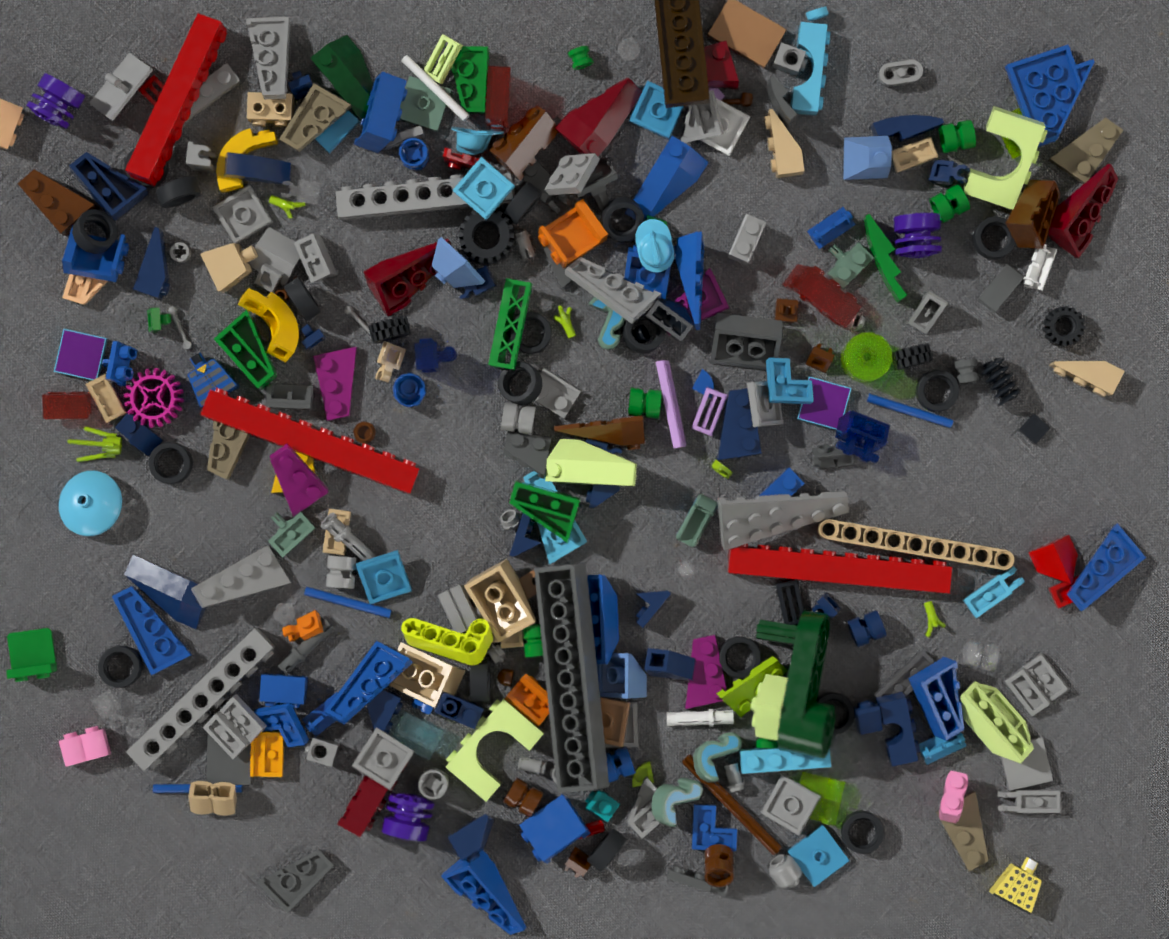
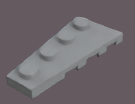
M246 18L264 100L286 99L290 18Z
M579 257L565 269L567 277L631 324L652 307L658 298H661L660 292L655 290L651 292L644 289V285L638 282L633 284L624 280V276L620 274L606 272L604 267L582 257Z
M269 545L194 586L191 590L200 606L205 608L254 593L271 590L272 588L289 585L291 582Z

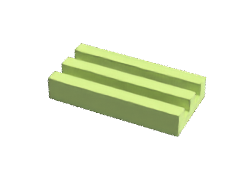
M442 34L423 71L434 81L443 84L463 45ZM446 42H448V44H447V46H446V48H445L443 54L440 56V58H439V60H438V64H437V66H436L434 72L431 73V71H432V69H433V67H434V65H435V63H436V61H437V59H438V57H439V55H440L442 49L444 48Z

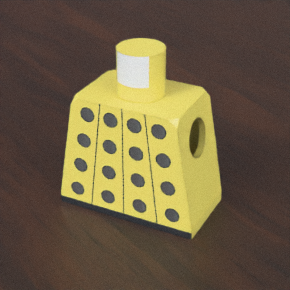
M1026 857L1021 868L1012 863L1009 864L989 892L1031 915L1042 880L1033 875L1039 863Z

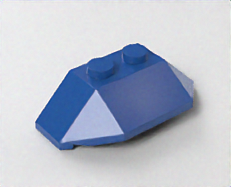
M605 574L587 575L596 663L608 664L619 642L618 597Z

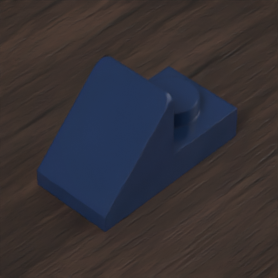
M127 413L115 428L128 439L129 443L149 457L152 451L164 440L147 425H141V420L134 421V414L130 415Z
M524 513L522 514L509 555L512 557L542 543L525 537L526 533L531 534L534 521H531V518Z
M668 590L636 593L650 604L647 608L643 606L636 614V617H638L636 623L644 628L671 593Z

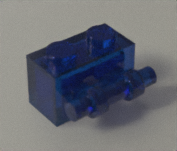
M433 338L419 339L420 343H415L416 370L419 373L441 372V362H451L457 358V352L453 347L448 346L443 351H440V345L434 342Z
M850 410L839 418L835 438L839 439L836 443V448L842 450L843 454L849 456L852 454L860 457V460L864 462L877 463L879 455L874 454V452L886 445L890 425Z

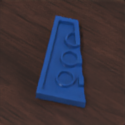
M1118 523L1110 530L1067 593L1068 597L1080 611L1085 610L1146 558Z
M134 586L112 596L151 675L192 655Z

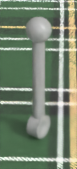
M171 306L168 312L173 316L183 339V347L190 349L192 343L186 338L176 314L177 309Z
M346 306L344 309L345 313L350 314L370 334L369 327L353 312V308Z

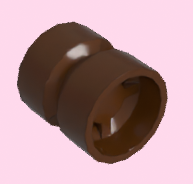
M517 777L505 796L503 803L512 808L518 806L519 812L530 818L544 793L535 787L528 789L527 783Z
M714 844L705 850V881L715 887L727 886L734 879L733 850L723 844Z

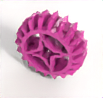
M154 368L152 375L150 369H145L146 376L138 372L139 380L131 379V382L134 383L133 387L126 385V388L131 390V393L124 394V397L130 398V401L125 402L124 405L132 406L127 412L130 415L136 413L133 420L138 421L141 419V425H146L149 420V427L154 428L155 421L158 427H163V419L167 424H170V415L173 418L178 417L174 410L182 411V407L177 406V403L184 402L183 398H178V395L183 394L184 390H176L181 383L179 381L172 383L175 376L171 374L167 378L168 371L163 370L160 374L159 369ZM152 380L163 381L160 386L158 385L152 390L144 385ZM167 388H169L171 393V401L169 406L164 401V395L167 392ZM139 390L144 395V402L141 404V408L138 405ZM156 392H158L156 398L160 403L152 401L149 393L156 395ZM156 406L164 411L156 416L145 414Z

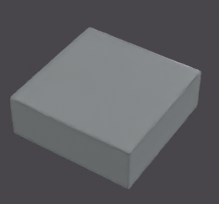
M264 263L254 283L275 293L284 273Z

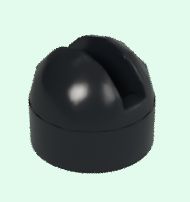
M644 325L633 329L632 336L635 337L638 343L643 344L650 340L649 332Z

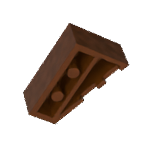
M536 105L528 110L525 117L518 123L513 124L502 138L497 139L489 151L508 172L521 181L524 177L522 172L529 164L533 166L537 161L534 157L539 150H545L557 135L558 131L555 129L557 125L545 110Z
M35 169L17 183L55 228L66 237L70 234L72 225L75 224L82 213L87 210L99 209L93 203Z
M1030 179L1012 210L1006 225L1018 247L1044 248L1061 195L1055 181Z

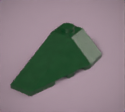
M345 35L325 45L311 57V60L343 100L351 104V109L362 121V118H366L369 107L367 103L373 88V82L361 51L348 35Z

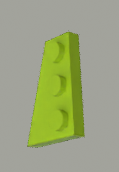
M772 656L752 669L750 675L745 679L741 680L739 678L734 681L733 687L726 692L722 689L716 694L742 718L750 711L752 699L758 695V685L760 682L763 683L766 674L782 677L788 670Z

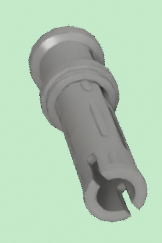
M334 512L330 513L322 521L320 527L329 531L334 536L336 542L344 543L362 561L377 557L376 554L351 533L349 525H344L336 518L337 515Z

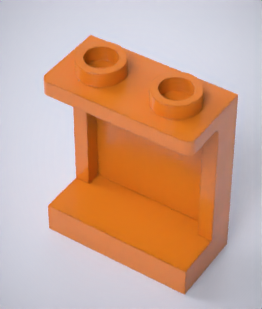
M583 199L577 202L573 209L545 227L541 226L538 232L540 243L550 249L552 252L550 254L551 258L557 265L560 264L563 269L605 242L608 237V233Z

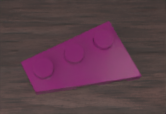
M711 268L703 275L701 321L729 309ZM684 293L675 302L683 303L693 321L686 294Z
M357 347L313 356L327 421L350 416Z
M288 443L270 455V461L293 517L328 493L327 486Z
M715 634L695 638L692 643L691 657L696 659L693 681L688 680L685 709L721 702L723 700L716 693L722 689L725 692L727 691L723 670L719 662V651Z

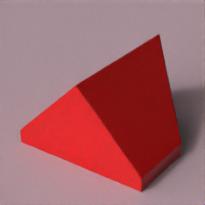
M1069 535L1028 552L1037 573L1072 584L1078 553Z

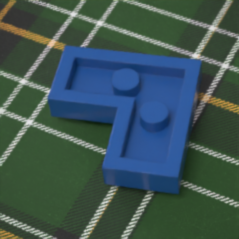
M291 703L258 708L254 711L267 725L262 732L279 729L288 748L305 745L309 741Z
M694 804L692 849L706 850L714 844H723L736 851L737 828L715 827L716 805Z

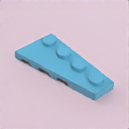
M535 471L523 477L526 483L557 491L552 482L545 481V477L544 479L538 477V473ZM575 520L568 543L537 522L549 564L587 542Z

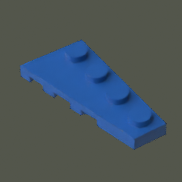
M376 641L327 707L325 713L338 722L346 724L413 662L410 658Z

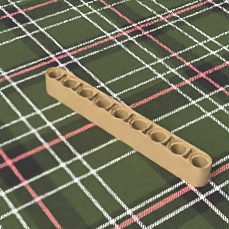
M823 520L817 527L819 536L827 540L999 570H1007L1014 564L1013 554L1003 549L837 520ZM826 523H830L834 528L830 536L825 535L822 531ZM848 527H852L855 530V537L851 540L847 539L844 535L845 529ZM869 531H874L877 534V540L872 544L866 539ZM893 534L899 539L896 547H891L888 543L889 537ZM914 538L918 539L921 543L917 551L912 550L910 547V542ZM936 542L942 545V552L938 555L932 551V546ZM957 546H961L964 550V555L959 559L954 555V549ZM979 550H983L986 554L983 562H978L976 559V553ZM1002 553L1007 556V563L1004 566L998 563V556Z

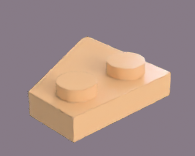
M70 274L62 298L86 305L108 281Z

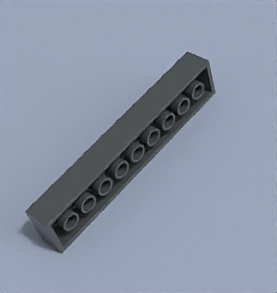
M586 563L534 569L557 792L599 790L609 787Z

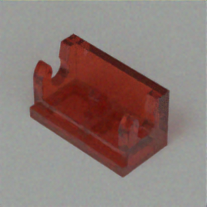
M89 391L44 393L42 395L43 419H88L89 414H91V393Z

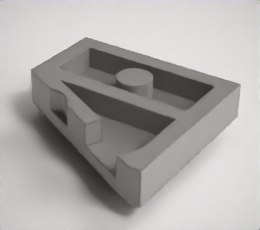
M714 90L709 91L710 103L688 106L689 112L685 119L686 127L684 136L681 138L682 142L687 143L724 134Z

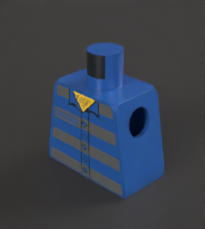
M201 352L190 358L195 370L188 374V378L201 408L204 406L209 390L215 391L216 388L231 393L240 387L218 360L211 359L207 362Z

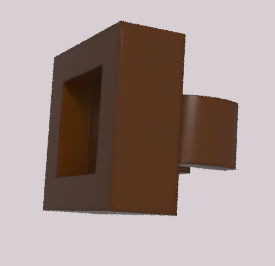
M777 298L774 320L796 323L799 300Z
M819 343L811 351L806 365L826 373L832 363L834 354H832V348H829L828 352L820 349L822 344Z
M575 847L565 863V871L571 868L576 872L574 877L584 876L591 865L587 861L589 855Z

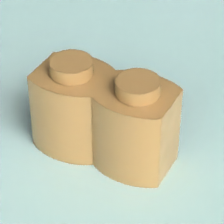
M206 781L192 782L189 790L190 811L196 814H209L213 812L223 816L235 814L237 803L235 785L228 782L215 784Z

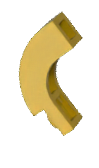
M249 128L234 135L225 144L220 152L216 168L219 190L222 193L244 188L242 179L224 177L225 156L227 152L247 155L253 150L279 144L275 132L263 130L258 132L257 136H254V132Z
M248 288L240 298L238 305L260 316L268 324L271 331V341L266 353L286 363L294 354L299 339L298 324L292 310L273 292H270L265 297L258 291Z

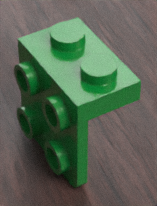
M50 628L8 634L7 640L11 669L6 670L7 679L14 678L15 682L28 680V676L36 675L37 679L50 677V673L57 671L53 635Z

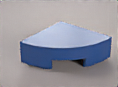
M702 369L692 389L704 395L707 387L714 389V384L710 375ZM709 393L708 398L711 399L713 394Z
M416 698L413 699L411 704L413 708H417L428 715L434 709V707Z

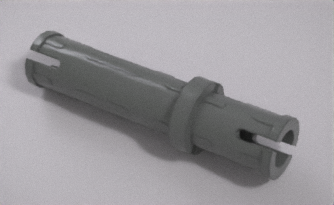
M324 619L322 622L323 632L303 641L297 648H292V653L278 665L286 675H289L300 662H304L306 660L305 657L335 630V627L327 619Z

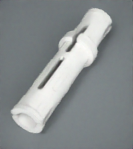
M709 709V711L667 712V726L709 725V727H714L717 724H734L733 710L713 711V709Z

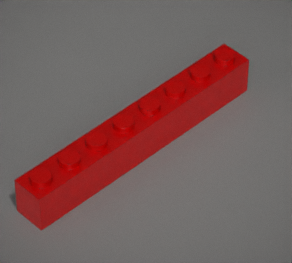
M197 13L125 169L131 178L153 186L162 178L163 168L172 156L175 142L181 137L182 127L190 117L191 107L199 98L200 87L208 78L211 64L217 59L220 44L226 39L227 29L221 21Z

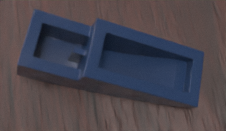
M905 115L874 122L870 128L874 136H888L890 138L897 135L901 143L939 128L940 125L944 124L942 118L932 116Z
M227 152L225 156L224 177L290 185V162Z

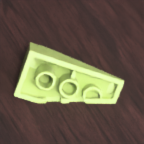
M560 439L547 458L545 481L566 484L635 486L637 464L604 451L599 447L590 445L583 440Z

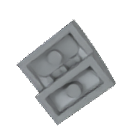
M1043 653L1037 655L1005 680L1006 684L1031 716H1034L1050 705L1051 701L1069 689Z
M236 694L219 712L215 713L203 728L232 759H235L267 725Z

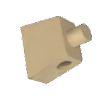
M236 243L200 254L218 292H227L251 274L252 269L249 262L258 257L252 245L242 250L241 246Z

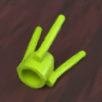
M87 426L84 427L85 431L107 438H103L102 442L72 439L67 441L69 444L100 446L102 451L106 452L79 457L76 459L77 462L115 458L116 454L120 455L122 450V437H117L115 433H107Z

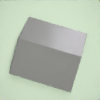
M268 227L255 246L258 257L249 262L250 267L259 272L264 263L269 264L284 273L280 284L285 286L301 261L294 245L295 241Z

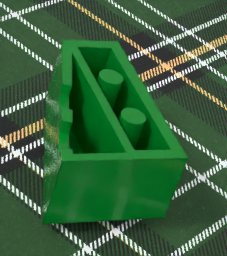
M244 311L214 338L218 345L258 389L262 390L278 376L269 354L266 353L267 349L250 311Z
M516 480L509 503L568 543L581 498Z

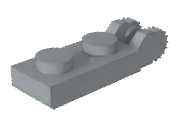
M1061 790L998 791V797H1015V805H998L999 811L1061 813Z

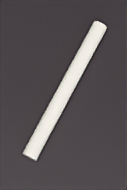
M408 55L403 57L401 62L460 119L466 121L470 115Z

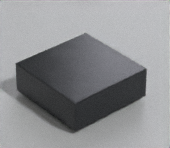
M1033 413L1018 430L1035 445L1047 433L1050 427Z

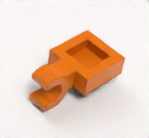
M316 610L296 619L297 625H288L282 628L283 636H288L290 642L296 641L299 637L305 641L323 632L320 614Z

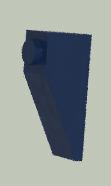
M154 227L133 290L162 300L163 296H167L170 284L168 283L169 275L163 231Z

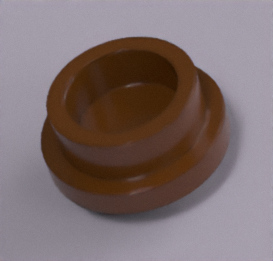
M360 422L355 426L353 433L358 442L367 444L375 438L376 430L371 423Z

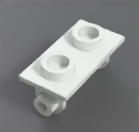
M1046 244L1043 249H1035L1032 265H1029L1027 274L1023 278L1025 280L1024 287L1043 291L1058 249L1047 247Z

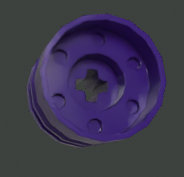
M44 73L37 85L45 92L44 95L41 96L33 93L31 96L39 101V104L28 101L26 106L37 117L51 125L68 129L70 124L64 121L62 117L65 116L73 120L74 116L67 111L68 106L79 109L86 96L55 77Z
M913 213L893 218L894 232L904 234V238L895 240V245L905 246L895 250L896 256L926 258L942 253V246L932 245L941 242V237L931 236V232L941 229L940 214Z
M390 793L388 800L397 804H387L386 809L394 812L395 816L384 817L381 832L406 840L427 841L430 826L421 822V818H432V813L423 809H434L435 803L415 794Z

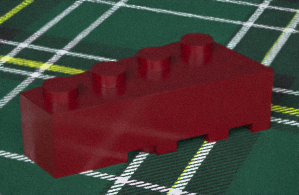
M365 775L356 794H354L346 807V812L340 818L337 825L358 837H361L365 830L370 832L376 821L373 819L376 811H382L387 802L383 798L387 791L392 793L398 781H395L392 788L388 790Z

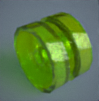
M864 332L854 336L844 345L841 352V366L844 372L852 380L860 383L879 379L889 370L892 363V350L889 343L882 336L873 332ZM868 353L870 358L868 361H865L863 355Z

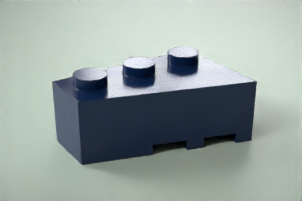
M87 152L69 165L71 173L114 221L148 196L146 187L137 184L126 175L117 172L111 166Z
M748 388L728 392L717 461L761 454L758 427H753Z

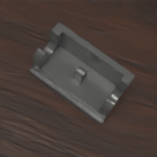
M267 385L266 406L274 409L313 410L314 386Z

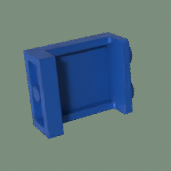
M72 225L62 260L63 273L117 282L118 274L122 275L124 270L123 256L127 257L129 251V243H126L125 235L121 234L119 240H115L112 246L104 253L92 254L81 249L75 242L72 234ZM89 235L92 239L100 242L106 240L103 237Z
M563 794L519 825L523 830L520 832L522 838L527 844L530 842L534 847L532 853L536 859L546 864L551 862L550 859L580 837L586 838L591 834L568 797Z

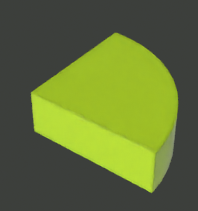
M717 460L710 466L711 469L726 479H729L733 473Z
M650 761L642 763L635 770L636 773L633 774L632 787L641 786L646 776L654 783Z

